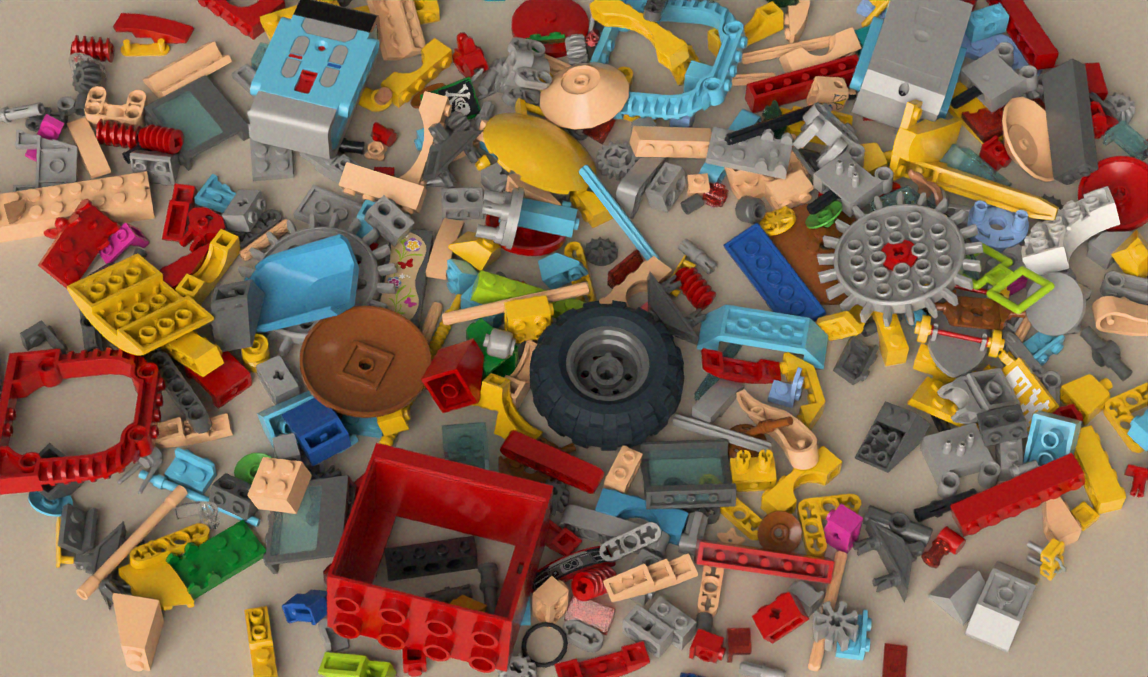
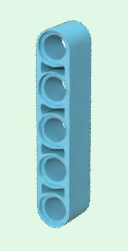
M742 109L728 129L736 131L760 123L762 117ZM707 163L703 164L699 174L708 173L709 184L718 187L727 175L724 167Z

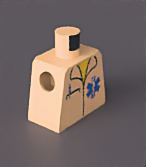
M815 76L806 99V104L809 106L815 103H821V105L826 103L833 111L840 112L843 110L846 100H855L856 91L847 88L843 78Z

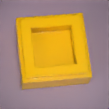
M1085 501L1070 511L1073 517L1080 522L1082 531H1085L1100 517Z

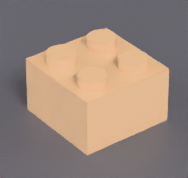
M263 457L248 492V497L258 509L297 514L312 475L301 461Z

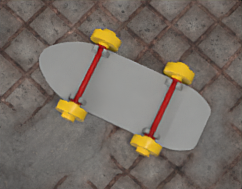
M964 270L963 272L975 280L980 279L986 274L983 271ZM987 283L979 290L974 288L969 290L956 285L953 289L956 290L957 296L989 298L986 293L993 285ZM1006 287L999 293H1002L1004 297L1009 299L1010 291ZM942 298L938 302L944 303L946 299ZM937 311L938 317L936 318L922 314L921 320L916 321L914 333L917 334V342L926 343L927 340L928 350L933 361L947 376L958 378L976 370L985 358L987 347V356L997 358L998 352L1003 351L1005 339L1002 338L1001 330L993 329L991 337H989L990 329L951 326L943 311Z

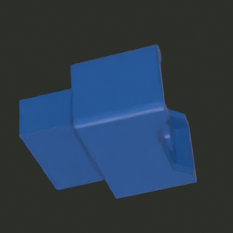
M309 590L306 594H295L282 605L287 622L302 621L311 622L312 625H316L327 615V591Z

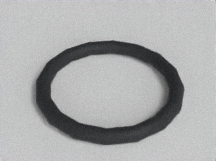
M542 622L535 624L527 630L522 639L521 648L523 656H529L526 644L530 634L541 627L556 629L563 639V649L559 656L547 663H539L531 659V662H534L536 667L547 668L554 666V664L563 659L567 652L568 640L566 633L560 626L551 622Z

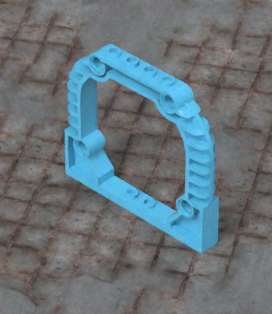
M648 0L621 1L631 5L639 13L644 14V8ZM668 0L661 20L657 21L658 24L661 21L693 23L711 26L718 30L721 47L710 74L704 75L699 79L694 90L679 95H660L629 91V98L622 111L612 119H623L624 114L629 117H652V119L656 120L658 118L681 120L683 116H694L702 108L705 111L711 105L716 106L723 103L728 91H731L732 79L736 77L737 65L742 61L743 49L747 47L748 40L745 36L743 23L737 21L728 8L720 6L717 2L709 3L708 0H703V2H698V0ZM604 27L590 62L608 64L609 55L614 50L619 31L627 32L630 29Z

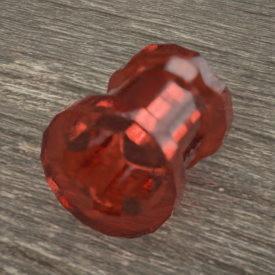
M935 538L932 541V547L928 552H924L921 558L929 567L938 568L943 556L950 553V547L945 541Z

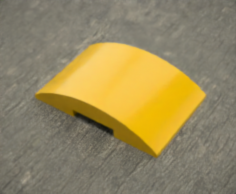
M138 253L67 286L68 292L79 309L98 332L116 347L133 355H144L214 320V316L189 295L182 297L163 281V274Z

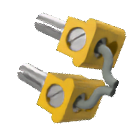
M1052 538L1046 547L1032 540L1027 543L1028 548L1041 555V558H1038L1030 553L1026 558L1027 561L1040 568L1041 575L1045 576L1048 580H1052L1056 574H1061L1062 571L1066 572L1067 568L1064 566V557L1062 555L1065 548L1063 541Z

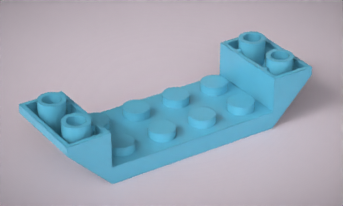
M724 305L705 314L706 320L701 323L697 349L699 350L705 348L718 351L719 343L722 341L803 354L805 362L813 365L815 368L824 369L828 335L811 318Z

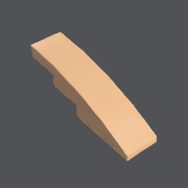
M86 117L66 123L91 179L111 173L103 151Z
M443 219L426 268V277L447 279V260L453 259L456 256V253L450 250L448 246L461 236L464 221Z
M228 413L210 418L212 427L209 431L201 434L196 433L188 421H183L181 417L158 423L159 438L156 439L155 446L158 449L187 446L232 436L230 417Z
M688 553L669 562L666 558L647 567L644 563L606 579L603 583L611 601L615 602L679 584L698 576V572Z

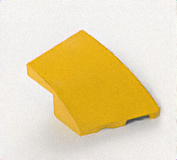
M166 560L145 569H135L130 564L118 568L119 576L131 587V596L159 600L161 610L164 611L172 610V607L187 604L188 608L195 606L194 600L188 593L186 586Z

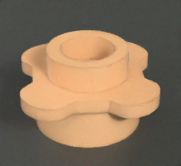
M371 142L368 144V152L365 153L366 159L383 161L387 146L381 142Z

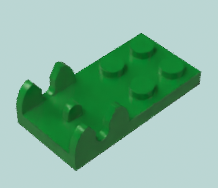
M241 520L199 546L194 542L187 543L184 549L185 553L182 556L178 557L176 553H170L166 562L172 566L186 586L188 593L195 600L263 559L266 549L245 521Z

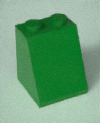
M480 318L477 322L471 323L466 329V341L474 339L484 354L482 381L490 373L501 377L510 376L518 365V347L515 345L512 356L509 355L506 359L489 356L486 352L487 347H484L483 344L486 334H491L494 328Z

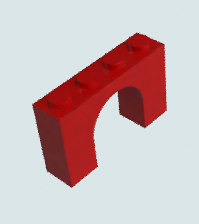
M197 0L202 7L208 8L215 16L221 17L230 26L236 27L243 35L249 36L253 40L265 31L260 22V16L286 8L285 0H259L247 7L231 5L227 0Z

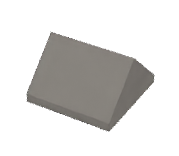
M958 567L928 597L963 626L972 617L986 583L979 570Z

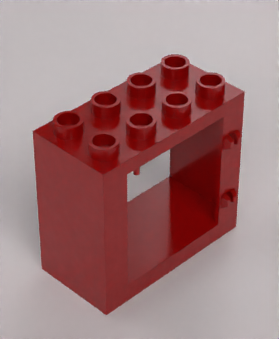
M376 443L327 575V627L333 628L336 634L348 639H355L359 635L378 639L382 646L391 650H401L406 646L422 650L428 658L442 662L453 658L468 662L473 669L479 672L491 673L495 669L507 672L548 538L554 486ZM396 517L514 545L515 548L494 615L373 585ZM519 564L524 565L521 574L518 573Z

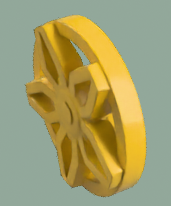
M784 206L781 209L766 212L759 225L768 236L778 235L794 225L796 215L792 209Z

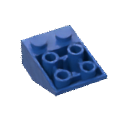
M316 398L282 414L283 419L291 432L295 434L298 444L312 467L351 447L349 434L332 408L324 406Z

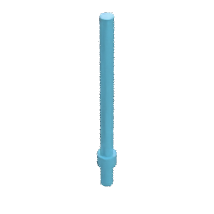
M141 470L139 478L145 480L149 472ZM160 474L153 475L149 481L153 483L154 487L161 490L165 488L173 491L178 486V484L169 481L167 477ZM185 488L188 492L186 496L188 499L238 520H244L255 527H258L261 519L255 516H251L248 520L240 518L210 504L209 497Z

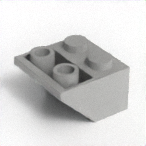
M135 150L130 153L133 173L147 171L149 183L175 185L180 168L178 154Z

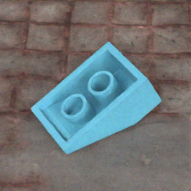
M1044 411L1033 413L1023 463L1036 460L1040 467L1067 454H1074L1082 421Z

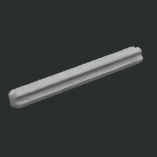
M675 414L672 420L673 425L715 439H728V443L760 452V450L764 449V453H766V449L773 450L772 442L681 414Z

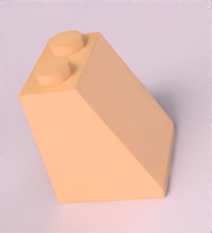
M113 593L112 598L120 641L127 667L135 671H150L164 624L159 600Z

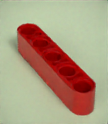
M515 430L509 432L500 447V452L505 457L589 494L595 493L605 476V473L599 467Z

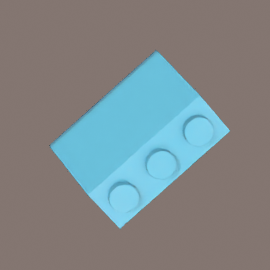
M309 390L257 413L264 433L273 449L272 438L278 437L281 434L292 433L282 414L315 398Z

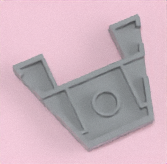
M16 129V149H37L35 185H13V192L77 182V146L54 139L51 141L41 138L40 135H31L24 133L23 130Z

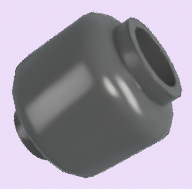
M743 196L738 200L735 212L739 220L755 224L763 219L766 209L764 202L760 198Z

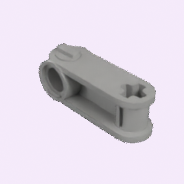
M1109 271L1105 274L1100 287L1102 296L1118 298L1124 296L1133 302L1148 306V279L1118 271Z
M1008 331L1003 332L1002 338L1005 339L1003 350L1007 353L1010 351L1016 360L1019 357L1023 358L1038 379H1041L1045 370L1020 341L1018 336Z

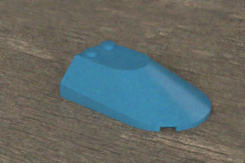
M338 234L272 254L255 265L256 270L250 278L246 277L244 281L252 279L265 293L256 332H268L337 316L355 306L359 266L349 240L343 235Z

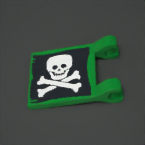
M470 77L429 91L430 93L448 97L450 105H452L451 113L454 111L461 112L468 120L475 118L481 110Z

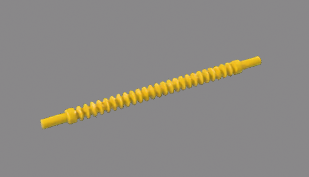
M461 294L456 295L450 308L445 313L459 309ZM442 319L439 327H437V331L434 333L435 336L432 337L430 345H428L431 361L437 351L442 348L444 340L447 338L446 335L449 334L451 326H453V324L444 325ZM412 401L410 404L407 405V407L409 408V411H410V406L413 405V401ZM398 433L387 436L383 435L379 443L392 446L393 440L396 439Z

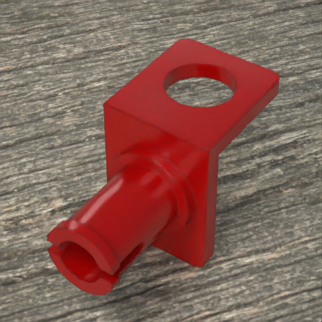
M1128 464L1124 475L1133 477L1130 494L1135 497L1138 490L1137 497H1144L1146 481H1148V469Z

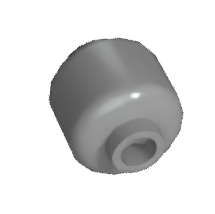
M494 328L491 334H486L483 346L487 347L486 352L489 356L506 359L509 355L512 356L516 339L513 338L512 332Z

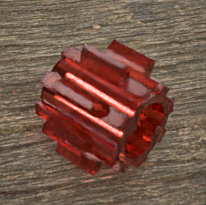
M719 182L709 183L710 191L704 192L702 199L707 201L706 205L713 208H717V206L722 207L726 202L729 190L725 189L726 186Z

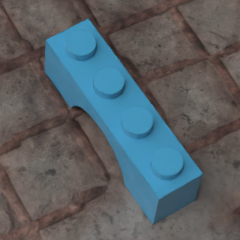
M603 488L595 508L597 512L624 520L641 518L648 522L656 523L662 531L670 536L669 543L678 546L688 521V512H684L680 508L646 509L645 500L635 495L630 496L620 493L615 489Z

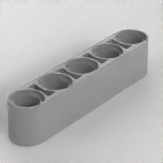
M577 505L566 506L559 524L560 528L564 529L566 527L578 537L602 544L641 526V524ZM649 527L647 528L648 533L641 535V531L637 532L636 534L640 537L641 544L645 543L643 538L650 536L652 539L655 538L657 529L653 530ZM662 531V536L658 542L643 549L663 558L670 536ZM628 536L624 541L625 547L629 549L634 548L637 545V539L634 536ZM620 540L617 541L618 547L616 548L624 550L620 545Z

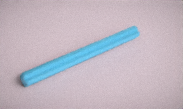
M589 165L583 166L579 170V174L647 261L653 256L660 260V257Z

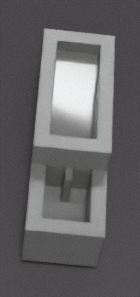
M721 378L692 407L691 417L713 424L718 416L722 417L737 398L736 393L743 390L745 386L739 382Z

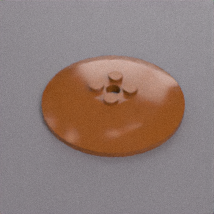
M810 203L791 208L796 215L794 225L781 234L768 237L821 305L841 304L848 297L845 293L830 301L826 294V289L838 284V281L833 280L820 283L818 272L834 269V265H819L817 254H834V248L829 250L821 248L824 245L823 237L825 235L840 239L843 233L836 229L835 222L826 228L824 226L815 229L808 228L805 221L810 215L807 210V205ZM843 211L834 219L835 221L839 219L849 225L857 220L854 215L849 217Z
M353 306L340 315L321 319L308 332L300 350V372L309 392L320 403L328 408H332L333 411L360 418L388 415L410 404L424 389L425 385L421 378L431 364L430 349L427 340L419 328L401 314L377 306ZM362 364H369L371 368L364 370L361 369L359 366Z

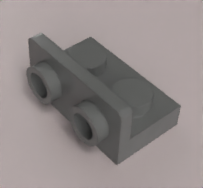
M70 504L63 506L58 546L77 555H82L92 549L96 541L95 530L98 523V509L92 508L86 512Z

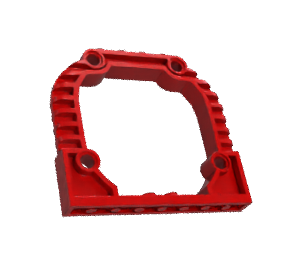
M107 347L104 351H100L99 348L94 349L93 352H88L87 350H81L80 353L69 351L68 354H62L60 348L9 353L0 398V495L43 491L45 484L57 486L58 483L70 485L71 482L76 481L78 484H81L86 480L91 482H97L100 478L107 480L116 472L119 474L124 472L126 466L132 461L135 464L140 457L150 455L154 451L156 439L159 438L158 422H161L162 391H165L166 388L165 379L161 378L158 366L155 363L147 362L144 357L127 353L120 348L119 350H113L112 347ZM113 374L124 375L132 379L135 391L138 394L134 422L123 429L120 442L109 449L88 455L41 458L36 452H28L21 455L9 447L10 436H13V420H16L17 416L16 404L18 398H26L43 386L55 387L63 379Z

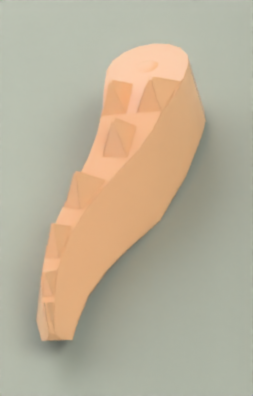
M1104 296L1092 304L1095 325L1099 331L1130 336H1148L1147 305L1133 302L1124 296L1121 298Z
M745 389L736 393L740 407L756 425L760 421L768 419L777 420L789 416L792 417V425L777 428L773 432L766 434L771 436L780 445L794 468L806 470L818 463L817 438L800 420L785 410L759 402Z

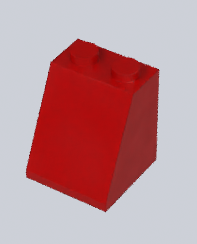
M474 339L439 349L421 378L442 413L477 404L480 400L484 354Z

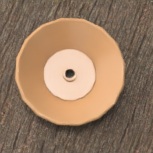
M598 62L575 64L560 70L552 77L549 87L540 93V108L545 118L559 127L574 130L593 128L608 122L622 111L629 98V83L624 74L611 65Z
M1022 96L1011 98L1004 107L1002 118L1003 140L1008 155L1033 178L1044 182L1055 180L1053 179L1046 111L1035 101Z

